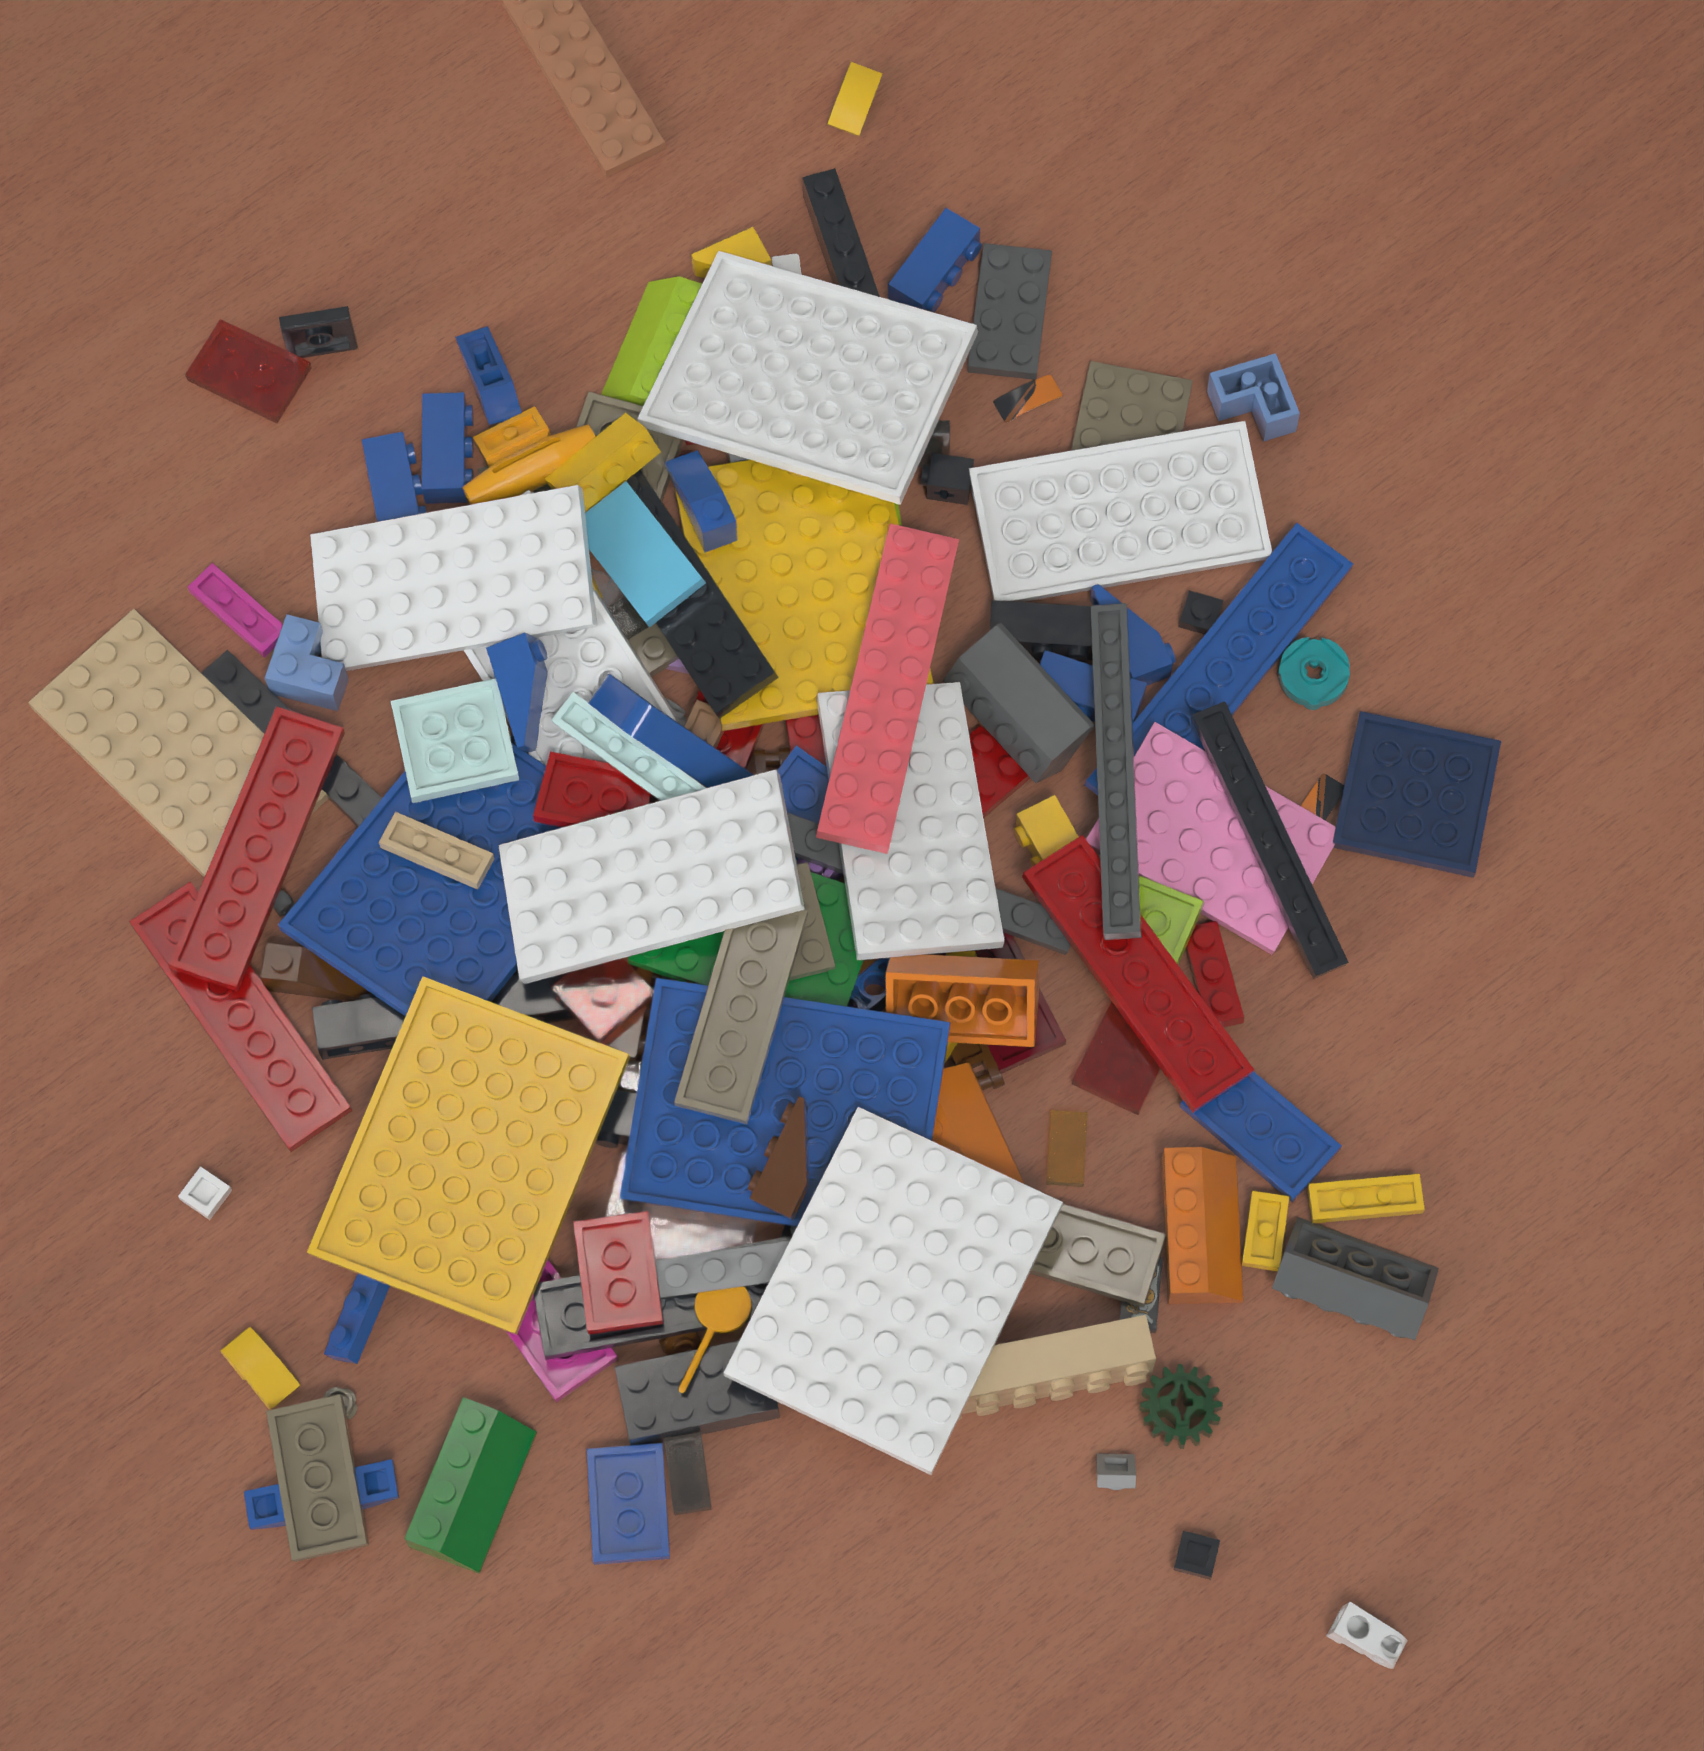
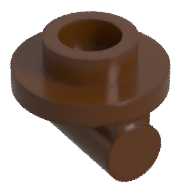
M697 1332L666 1337L659 1340V1343L664 1353L668 1356L697 1350L701 1344V1339Z

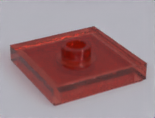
M623 958L568 972L551 986L552 992L598 1043H601L653 999L654 991Z

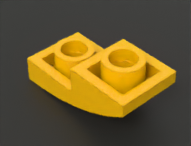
M851 62L827 125L859 137L883 73Z
M251 1327L245 1329L220 1350L242 1380L247 1381L268 1409H273L300 1386L291 1372Z

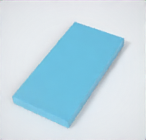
M627 481L585 513L589 550L649 627L706 584Z

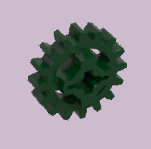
M1178 1364L1174 1374L1167 1367H1164L1162 1379L1154 1375L1150 1377L1149 1382L1153 1389L1143 1388L1142 1396L1149 1401L1140 1403L1139 1409L1142 1412H1149V1414L1143 1418L1142 1423L1144 1426L1153 1424L1154 1429L1151 1436L1156 1438L1163 1434L1165 1436V1446H1169L1172 1439L1178 1440L1180 1449H1184L1188 1439H1191L1192 1443L1198 1446L1200 1444L1199 1434L1202 1433L1210 1438L1213 1431L1209 1424L1218 1425L1221 1418L1213 1413L1222 1410L1223 1402L1213 1400L1220 1390L1218 1387L1209 1389L1208 1384L1211 1376L1206 1375L1199 1379L1197 1377L1198 1368L1195 1366L1190 1371V1374L1184 1373L1182 1364ZM1173 1384V1390L1167 1396L1157 1398L1165 1387ZM1188 1385L1196 1388L1202 1396H1197L1188 1388ZM1180 1392L1181 1400H1183L1184 1406L1187 1407L1182 1421L1181 1413H1179L1178 1407L1175 1406ZM1205 1415L1204 1419L1197 1426L1189 1429L1190 1421L1194 1417ZM1160 1417H1166L1174 1425V1428L1166 1425Z

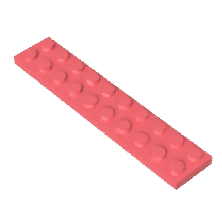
M889 524L816 838L888 854L959 539Z

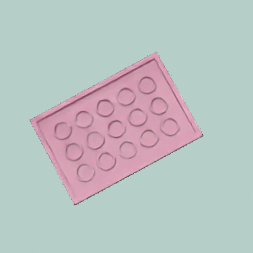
M1154 722L1134 756L1139 876L1203 900L1202 915L1217 921L1219 925L1272 955L1288 929V925L1206 751ZM1266 787L1303 867L1313 884L1335 845L1333 838L1336 827ZM1098 818L1086 840L1094 851L1100 855Z

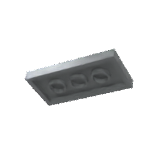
M984 243L973 323L977 325L978 334L970 349L968 373L1037 379L1052 258L1051 250Z

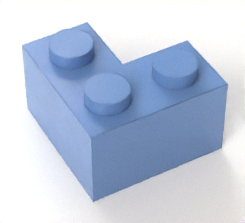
M1276 353L1210 373L1207 393L1218 421L1252 412L1263 442L1296 432L1300 412Z
M286 614L265 675L268 689L275 696L338 711L349 681L344 663L320 657V641L323 634L321 623Z

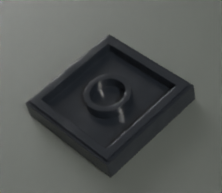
M348 306L279 317L281 332L289 359L291 360L358 349L357 338Z

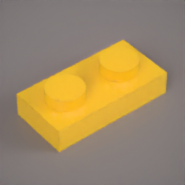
M1252 1191L1241 1266L1278 1272L1281 1263L1289 1196Z

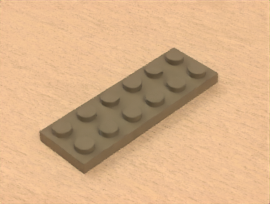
M808 910L797 911L737 928L725 929L674 1101L675 1106L748 1125L808 918Z

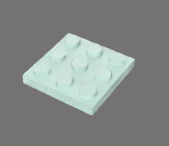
M496 678L391 701L412 803L519 780Z

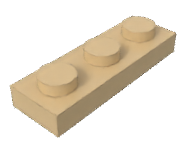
M398 812L394 813L379 841L380 848L477 890L494 861L493 853Z

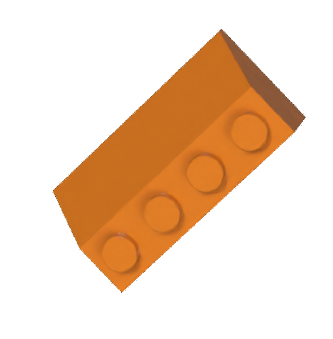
M942 955L890 957L886 970V1013L950 1022L948 1042L1035 1046L1039 1001V960Z
M964 1063L944 1068L932 1141L1025 1184L971 1064Z
M1204 1147L1164 1148L1162 1155V1183L1168 1304L1243 1303L1236 1156Z

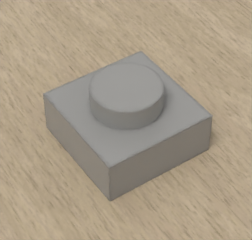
M1097 1453V1487L1109 1488L1111 1490L1135 1488V1454Z

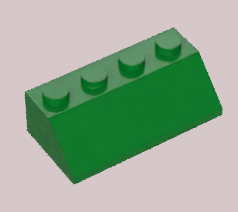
M463 1397L404 1538L409 1548L480 1574L537 1432L499 1410Z

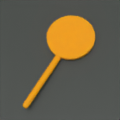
M745 1287L697 1293L695 1313L701 1324L708 1329L679 1386V1392L684 1393L714 1332L734 1331L741 1327L749 1318L751 1298Z

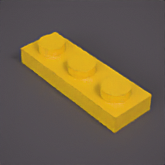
M1420 1174L1308 1184L1307 1187L1312 1224L1423 1214L1425 1210Z

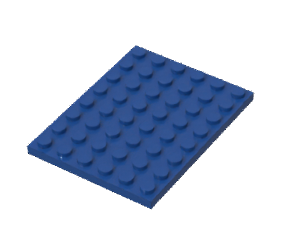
M512 744L519 780L412 803L407 776L404 771L278 924L280 931L405 1017L422 976L492 1002L518 969L498 845L563 828L534 822L533 813L546 765ZM398 812L493 853L494 861L479 889L477 890L380 848L379 841L394 813Z
M656 978L619 1199L797 1227L858 1107L926 1139L933 1140L950 1022L784 997L747 1125L675 1106L674 1101L708 986ZM800 1096L807 1102L810 1187L792 1221L753 1202L750 1199L752 1192L748 1190V1186L756 1170L763 1171L769 1159L764 1156V1153L773 1136L779 1138L785 1126L780 1121L788 1103L792 1102L795 1104Z

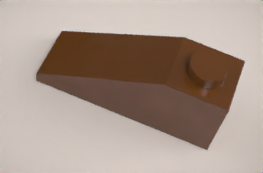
M272 943L266 944L260 978L269 992L355 1001L361 995L372 994L307 948Z

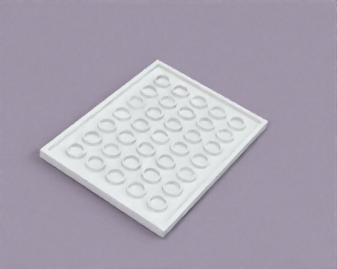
M718 251L640 412L638 422L649 430L901 505L978 334L977 325Z
M858 1107L724 1371V1376L932 1475L1060 1212L1063 1202Z

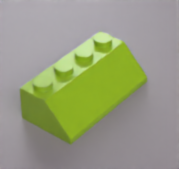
M680 276L648 282L601 395L644 406L702 283Z

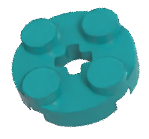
M1310 637L1301 638L1293 642L1284 651L1278 671V680L1282 690L1291 700L1299 705H1304L1309 710H1317L1322 706L1334 703L1346 691L1350 677L1349 659L1345 651L1330 639L1309 640ZM1310 666L1313 669L1318 666L1321 667V678H1309L1306 667Z

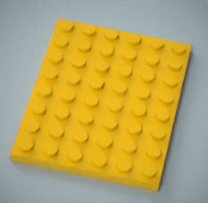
M753 460L710 466L708 468L722 489L736 519L737 541L704 553L675 489L683 534L779 677L720 718L722 731L819 714L817 707L818 693L851 690L889 524L899 525L895 504ZM931 669L929 670L926 685L934 684Z
M422 976L307 1253L517 1335L629 1061V1054Z

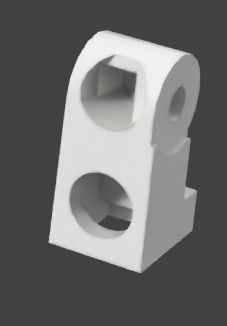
M1351 1602L1341 1607L1327 1634V1637L1335 1642L1343 1643L1358 1653L1365 1654L1374 1662L1390 1669L1394 1668L1408 1641L1398 1631Z

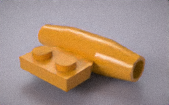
M534 406L473 437L476 447L489 468L462 487L470 505L520 496L527 490L532 492L548 484L545 478L596 436L589 424L551 435L548 426Z

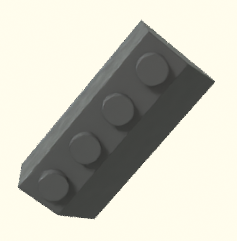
M1002 623L994 626L963 653L943 680L944 683L960 682L964 705L1035 783L1061 772L1095 726Z
M1297 1217L1272 1289L1280 1291L1288 1298H1299L1316 1304L1317 1307L1324 1311H1335L1349 1316L1357 1323L1363 1325L1371 1324L1382 1328L1393 1336L1415 1340L1429 1305L1439 1268L1316 1223L1312 1224L1310 1221Z

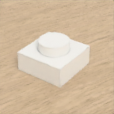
M200 1166L178 1197L182 1202L210 1220L232 1192V1189Z

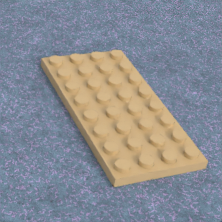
M133 609L28 703L69 746L205 877L264 737V733ZM323 790L320 792L312 814L328 800V796Z

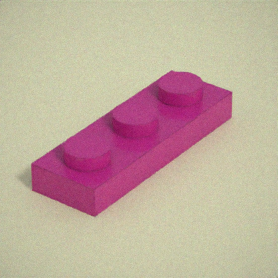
M213 563L187 587L190 594L262 657L265 658L275 648L283 624Z

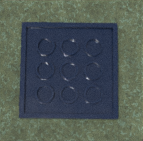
M1360 711L1333 838L1335 845L1333 848L1474 878L1501 741Z

